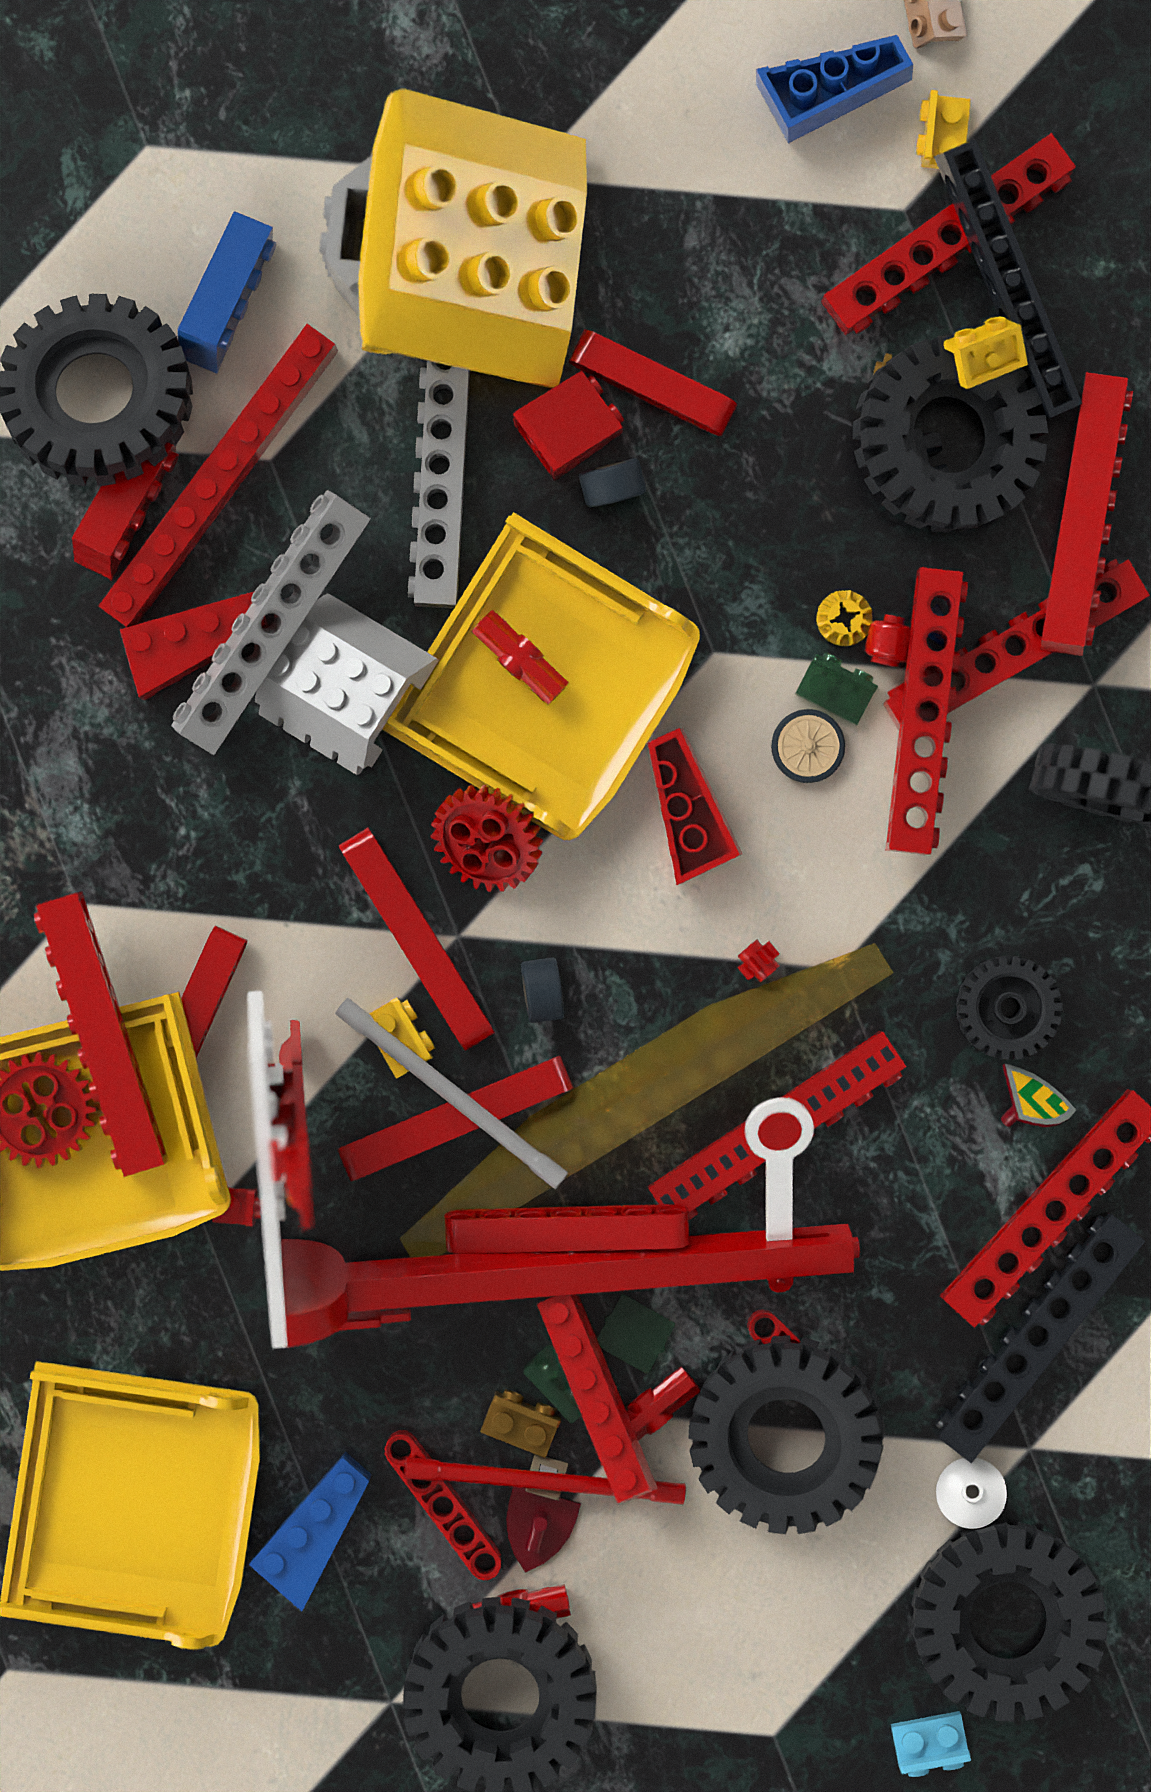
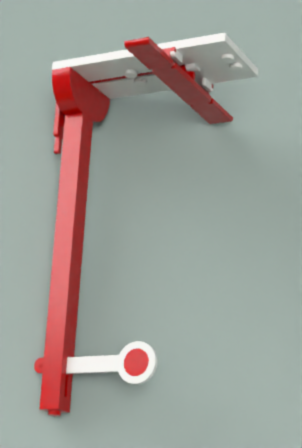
M262 991L248 992L250 1068L272 1348L312 1343L326 1338L336 1331L381 1327V1323L411 1320L410 1309L380 1311L383 1309L767 1279L772 1291L781 1293L792 1287L793 1277L854 1272V1258L860 1257L858 1237H852L848 1224L792 1228L793 1157L799 1155L809 1145L814 1127L808 1110L799 1102L788 1098L771 1099L760 1104L751 1112L745 1125V1135L749 1147L759 1157L766 1159V1230L689 1236L690 1243L685 1247L676 1249L473 1253L345 1263L343 1256L336 1249L326 1244L310 1240L281 1239L280 1221L286 1220L283 1181H285L286 1195L290 1204L301 1212L302 1229L310 1228L313 1225L300 1022L298 1020H290L291 1036L281 1045L279 1063L268 1064V1061H274L271 1021L264 1020Z

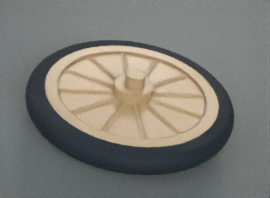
M814 709L798 710L786 716L776 727L771 742L772 756L777 767L790 779L802 783L819 782L831 776L840 766L845 754L844 735L838 723L826 713Z

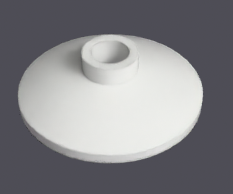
M965 1458L956 1460L944 1469L937 1482L936 1499L941 1512L949 1521L963 1528L976 1529L989 1525L999 1517L1006 1503L1007 1490L1001 1473L991 1463L983 1459L976 1458L972 1464ZM973 1485L978 1488L979 1495L977 1498L971 1499L966 1495V1488Z

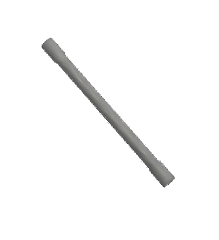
M347 998L339 1006L335 1015L358 1033L365 1035L527 1164L531 1171L554 1189L562 1183L568 1175L567 1171L547 1155L537 1151L375 1022L371 1015L351 999Z

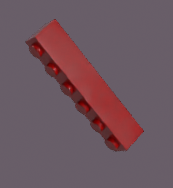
M579 1294L554 1296L538 1303V1309L617 1503L628 1502L658 1489Z

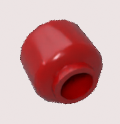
M885 614L883 621L876 620L870 624L865 652L872 656L871 662L899 667V662L907 661L910 627L904 625L905 618Z

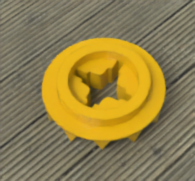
M851 590L835 591L822 601L817 611V625L820 633L826 640L838 646H851L863 640L868 634L870 624L872 623L871 607L863 596ZM839 604H842L847 613H859V615L850 620L849 628L851 632H848L847 627L843 623L830 622L840 615Z

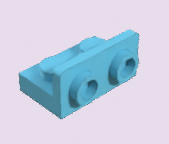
M960 1711L891 1724L898 1766L902 1774L908 1773L910 1777H918L928 1774L929 1769L943 1766L944 1770H955L964 1766L963 1762L971 1761Z

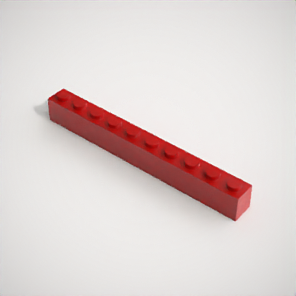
M308 323L304 326L99 604L102 610L126 627L137 625L336 356L338 349L334 342Z

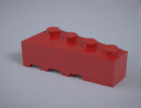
M167 442L164 445L167 456L155 467L148 460L142 462L143 474L127 480L124 471L115 473L116 484L100 487L72 537L74 562L110 580L113 579L136 531L140 529L144 522L146 511L151 501L154 502L162 489L163 483L161 481L166 471L171 473L177 463L179 454L176 453V446Z
M254 592L120 629L138 697L146 700L155 695L156 692L176 683L198 668L213 662L212 657L215 650L220 644L226 643L233 633L232 626L235 620L242 613L245 614L253 603L251 598ZM265 616L261 621L262 628L268 627Z
M679 727L648 742L676 886L742 855L743 853L684 729Z

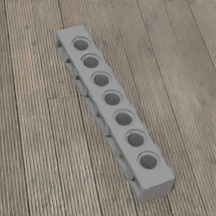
M427 361V368H420L419 388L426 389L425 402L418 403L417 420L418 423L424 424L423 437L416 438V458H422L421 472H415L414 493H420L419 507H413L412 528H418L417 542L411 541L410 562L416 563L415 577L409 576L408 597L414 598L416 607L454 609L458 603L470 370L454 366L443 370L437 367L436 362ZM440 389H448L454 394L451 402L445 405L438 404L434 400V395ZM440 423L447 424L452 429L449 437L443 440L436 439L432 435L433 428ZM435 459H446L450 463L448 471L440 475L433 473L430 470V465ZM432 494H445L448 498L446 506L442 509L431 508L428 505V500ZM434 527L442 528L446 532L444 541L440 544L429 543L426 540V535L430 529ZM431 562H438L444 567V572L438 579H429L424 574L425 567Z
M329 490L324 495L318 496L313 502L310 509L312 514L304 525L301 524L296 528L291 536L290 541L292 544L285 554L279 555L271 567V576L265 585H259L254 591L251 598L253 603L245 614L242 613L235 620L232 626L233 633L226 643L220 644L215 650L212 657V665L206 673L198 676L192 688L194 692L186 703L183 702L179 705L173 715L174 722L171 726L180 735L212 755L216 753L371 519ZM327 524H332L333 532L331 536L321 540V529ZM307 554H313L312 565L307 569H301L300 563L302 558ZM289 583H293L294 591L292 595L282 599V588ZM274 613L272 625L262 628L261 621L266 614ZM248 643H254L255 650L253 654L242 658L241 652L243 647ZM234 672L235 680L233 684L228 687H222L223 677L228 673ZM210 702H216L215 711L209 716H202L204 706Z

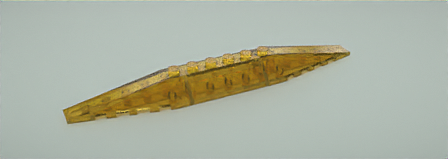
M873 943L708 1005L534 1113L514 1132L537 1151L544 1153L567 1171L566 1179L885 979L893 971L876 944ZM500 1144L400 1238V1241L411 1258L439 1256L447 1251L444 1215L447 1212L460 1209L519 1208L550 1189L551 1186L532 1172L527 1164Z

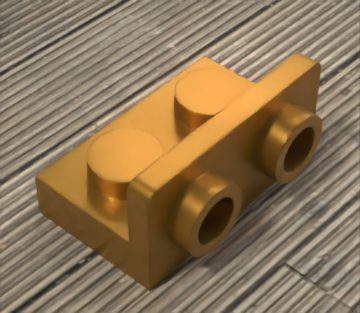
M505 1389L503 1394L496 1391L480 1432L546 1458L556 1430L561 1422V1417L555 1415L557 1409L537 1402L536 1407L523 1402L524 1396Z

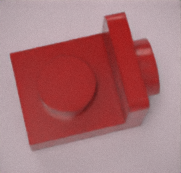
M228 1187L231 1196L230 1207L224 1214L213 1218L212 1222L254 1226L256 1219L262 1218L261 1198H257L258 1189Z

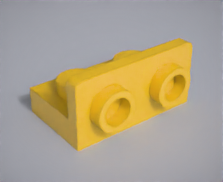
M931 90L928 99H922L919 121H925L924 134H918L916 155L922 156L921 167L939 169L934 156L966 142L971 99L938 96V90Z
M1005 317L990 318L981 327L957 331L953 338L943 341L944 348L954 353L960 386L966 389L1028 365L1021 325L1009 321Z
M396 997L369 1013L375 1022L424 1061L433 1058L430 1051L435 1049V1046L425 1030L420 1033L418 1032L413 1023V1020L418 1017L408 1000L401 1002L399 997ZM378 1047L396 1079L409 1072V1070Z

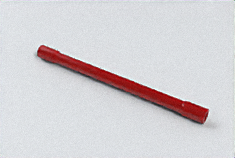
M406 1457L404 1464L405 1479L446 1480L614 1496L608 1479L604 1477L447 1463L434 1459ZM655 1481L658 1489L636 1498L647 1499L652 1502L683 1505L686 1486L685 1483Z

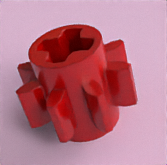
M756 939L738 955V958L743 962L738 969L747 980L755 976L759 982H762L780 966L775 960L780 953L770 941L762 945Z

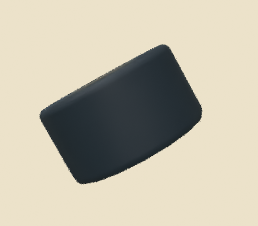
M636 458L606 464L579 474L585 503L588 507L615 503L646 492L640 462Z
M552 957L522 962V982L529 1022L537 1023L563 1019V996L556 959Z

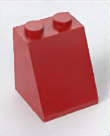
M580 371L513 413L514 426L554 481L558 480L623 432V427L620 423L624 421L621 413L613 403L609 406L606 405L600 396L604 391L593 375L587 378L583 371Z

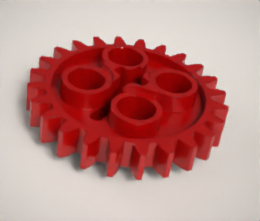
M469 785L465 792L460 788L457 789L453 796L448 795L435 812L436 818L431 823V826L436 828L431 838L439 841L434 850L445 853L440 862H451L453 866L450 869V873L453 874L460 871L462 873L461 882L463 883L468 878L473 879L475 889L478 888L481 882L485 883L488 892H491L495 885H497L501 892H504L508 885L515 889L521 881L526 882L539 863L537 861L543 854L539 850L543 839L536 837L541 828L540 826L529 824L534 815H524L521 812L525 806L524 803L516 806L513 805L512 794H509L505 799L502 798L500 788L498 787L493 794H489L486 785H482L478 792L473 785Z
M43 1052L36 1053L34 1062H32L28 1054H24L21 1058V1066L13 1059L8 1061L10 1072L2 1068L0 1069V1078L2 1079L0 1081V1140L2 1141L0 1152L8 1148L11 1149L10 1161L22 1155V1166H28L32 1158H35L37 1168L44 1166L45 1158L48 1159L52 1166L58 1165V1154L67 1161L71 1159L69 1148L77 1152L83 1149L78 1141L79 1138L89 1140L92 1137L85 1130L86 1126H96L97 1122L88 1118L89 1113L98 1111V1107L89 1105L88 1101L92 1099L90 1093L85 1092V1088L91 1080L79 1081L78 1077L82 1069L77 1068L70 1072L68 1069L71 1060L65 1059L60 1065H57V1054H51L47 1062H45ZM43 1076L50 1077L54 1083V1090L49 1096L42 1094L38 1088V1082ZM24 1082H27L30 1086V1091L38 1105L43 1103L46 1105L47 1109L43 1111L44 1117L42 1115L35 1117L33 1114L37 1106L31 1096L24 1090ZM12 1094L19 1095L24 1102L23 1109L19 1113L12 1112L8 1107V1099ZM61 1106L71 1111L72 1120L68 1126L59 1124L56 1119V1112ZM45 1119L48 1121L51 1127L55 1129L57 1133V1136L55 1138L51 1136L49 1127L46 1124ZM31 1124L36 1125L41 1131V1139L37 1144L29 1142L26 1138V1129Z

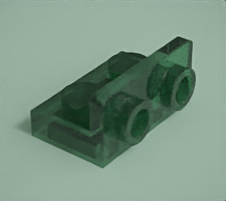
M824 652L823 656L815 654L795 695L857 726L878 688V685L872 683L874 677L855 668L854 672H851L841 667L843 661L829 653Z
M547 1345L524 1366L523 1373L572 1424L581 1416V1412L555 1349L551 1345Z

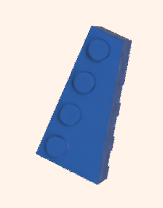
M893 35L852 45L851 49L839 52L831 50L820 53L818 57L802 61L795 59L785 62V65L773 68L768 66L756 69V85L784 137L790 143L912 81L913 62L898 35Z
M236 211L233 212L177 329L178 342L182 346L187 362L216 374L218 373L225 354L232 343L238 323L246 313L252 290L256 291L263 273L261 269L264 261L269 262L275 251L276 242L273 241L272 226Z
M347 1452L332 1466L253 1556L249 1563L255 1571L301 1611H303L372 1476Z

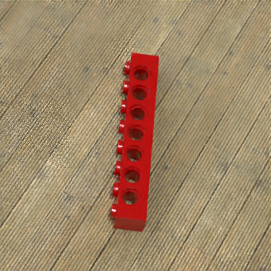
M1052 133L991 175L997 193L1002 190H1008L1015 196V203L1013 204L1001 202L1010 225L1015 222L1013 216L1024 209L1026 213H1029L1044 201L1041 197L1051 189L1054 193H1057L1072 181L1069 176L1073 173L1076 166ZM1030 170L1039 171L1043 176V183H1031L1026 173ZM953 203L823 295L821 303L845 336L853 330L856 334L864 331L873 323L871 317L881 310L884 314L892 311L902 302L899 297L909 290L913 294L920 291L930 283L928 277L937 270L943 274L959 262L956 257L965 250H968L970 254L973 253ZM951 230L957 234L959 242L954 245L946 244L942 240L941 233ZM919 250L925 251L929 254L931 262L927 265L917 264L913 259V253ZM887 271H896L901 275L902 283L890 285L886 282L884 274ZM859 291L870 292L874 297V303L868 306L861 305L856 299V293Z
M1114 559L1105 565L1103 579L1095 578L1094 590L1096 591L1099 585H1105L1111 589L1113 597L1109 603L1099 600L1097 612L1090 611L1088 624L1095 625L1096 628L1150 596L1129 559L1119 564L1117 559ZM1049 598L1038 604L1040 611L1029 617L1025 611L1008 621L1010 629L1001 634H998L996 629L979 638L980 646L968 652L966 647L957 651L960 652V660L956 674L962 679V687L959 691H956L954 707L948 708L947 714L1053 653L1052 651L1040 650L1042 637L1037 634L1035 628L1037 621L1045 620ZM1008 638H1016L1021 642L1022 653L1020 655L1013 656L1007 652L1005 643ZM984 655L990 658L992 661L990 673H981L976 669L975 659L977 656ZM927 668L923 671V681L928 686H938L940 683L939 672L934 668ZM904 683L888 691L887 694L890 699L883 703L898 731ZM933 705L928 709L919 707L918 712L922 720L926 722L934 721L936 709Z
M920 567L917 570L885 851L931 855L932 848H938L940 828L934 827L936 813H942L944 793L938 792L940 778L946 777L948 757H942L944 743L950 742L952 722H946L947 710L954 707L956 687L950 686L951 675L958 672L960 652L954 651L956 637L961 638L964 625V617L958 616L960 602L965 603L968 590V582L962 581L963 572ZM941 598L946 601L948 612L945 616H937L932 612L930 606L932 599ZM930 633H937L943 637L944 648L942 651H933L928 647L926 640ZM926 668H934L939 672L940 683L938 686L931 687L923 681L922 675ZM922 703H930L935 707L936 718L934 721L926 722L920 718L918 711ZM918 738H926L931 742L932 753L929 757H921L916 753L914 746ZM922 773L927 777L928 788L925 792H916L912 788L910 781L913 774ZM911 808H918L924 814V823L919 828H914L907 822L906 816Z
M1127 1089L941 1293L940 1297L974 1328L979 1323L982 1326L985 1325L996 1313L997 1310L994 1306L1000 1299L1004 1297L1007 1300L1017 1291L1020 1283L1017 1281L1026 1271L1031 1274L1044 1260L1041 1254L1050 1245L1054 1248L1065 1238L1068 1233L1065 1228L1073 1219L1077 1222L1081 1220L1091 1208V1205L1088 1204L1097 1193L1101 1196L1108 1191L1115 1182L1112 1176L1120 1167L1125 1170L1136 1160L1139 1155L1136 1150L1144 1141L1148 1144L1151 1142V1106L1135 1091ZM1128 1122L1133 1128V1135L1130 1140L1121 1142L1117 1137V1129L1122 1123ZM1104 1148L1109 1153V1162L1106 1166L1097 1168L1093 1162L1094 1153ZM1075 1175H1083L1086 1180L1085 1189L1081 1193L1073 1194L1069 1187L1070 1180ZM1052 1201H1059L1062 1205V1214L1057 1219H1048L1045 1212L1047 1205ZM1028 1227H1036L1039 1232L1037 1242L1030 1246L1025 1245L1022 1241L1023 1231ZM1005 1253H1012L1015 1257V1265L1009 1271H1001L998 1267V1260ZM981 1279H988L992 1284V1290L986 1297H977L974 1292L975 1284Z

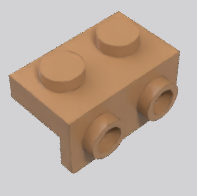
M904 0L909 32L914 48H922L930 42L960 41L967 37L960 0Z

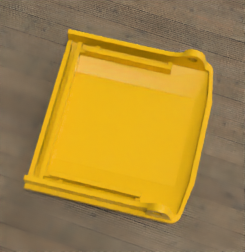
M406 89L392 92L385 104L372 154L358 278L360 330L363 339L362 350L377 354L396 353L552 389L559 385L572 332L587 197L586 139Z
M513 512L507 518L505 527L427 652L439 660L421 690L411 684L409 685L382 730L478 789L482 785H486L489 794H493L498 787L501 791V797L504 799L509 794H512V804L516 806L524 803L525 806L521 812L524 815L533 814L532 822L561 840L571 841L579 837L614 797L677 695L699 642V629L695 623L679 612L657 601ZM491 610L498 613L517 634H523L542 652L543 658L569 682L565 689L549 705L543 702L522 680L518 681L497 661L498 657L472 633L476 625Z
M180 992L120 1006L169 1160L164 1165L123 1177L121 1169L116 1170L112 1162L110 1150L114 1149L111 1137L105 1136L101 1128L99 1117L103 1115L100 1102L95 1103L93 1099L89 1100L88 1103L90 1106L98 1107V1111L89 1113L88 1118L94 1120L97 1124L96 1126L85 1127V1130L92 1137L89 1140L78 1139L83 1148L81 1151L77 1152L69 1148L71 1159L66 1161L58 1154V1165L52 1166L48 1159L45 1158L44 1166L37 1168L35 1158H32L28 1166H22V1155L10 1161L11 1149L8 1148L0 1152V1271L53 1267L172 1237L224 1214L230 1207L231 1196ZM67 1020L0 1037V1069L2 1068L10 1072L8 1061L14 1059L21 1066L22 1055L28 1054L32 1062H34L36 1053L43 1052L45 1062L48 1061L51 1054H57V1065H60L65 1059L71 1060L68 1070L72 1072L77 1068H81L82 1072L78 1080L90 1079L92 1082L89 1068L84 1069L79 1060L78 1049L82 1047L78 1034L72 1035ZM43 1076L38 1082L39 1091L49 1096L54 1090L53 1080L48 1076ZM24 1082V1090L31 1096L32 1100H34L33 1095L30 1091V1086L27 1082ZM89 1085L85 1088L86 1093H90ZM12 1094L8 1099L9 1109L14 1113L22 1111L24 1104L22 1098L17 1094ZM34 1100L37 1108L33 1111L35 1117L40 1115L44 1117L43 1111L47 1109L44 1103L38 1105ZM61 1106L56 1112V1119L59 1124L68 1126L72 1120L71 1111L64 1106ZM45 1119L51 1136L55 1138L57 1136L55 1129ZM31 1124L27 1127V1140L33 1144H37L40 1141L41 1131L36 1125Z
M39 1361L35 1362V1369L31 1371L30 1375L33 1383L0 1598V1616L172 1641V1645L186 1649H201L206 1646L218 1645L225 1637L242 1585L260 1463L259 1404L255 1396L249 1392Z

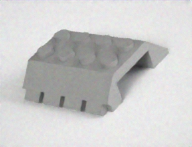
M372 155L333 185L332 197H325L324 218H327L326 226H328V233L322 232L320 238V254H322V261L325 262V269H328V277H332L335 288L359 317L358 278L360 261L352 260L357 220L365 221Z
M327 593L316 600L257 689L255 702L260 705V716L277 726L282 725L284 722L283 730L304 743L311 739L310 746L332 760L338 756V764L358 775L365 767L370 766L372 768L381 754L382 749L375 745L374 741L409 685L411 684L421 690L439 660Z

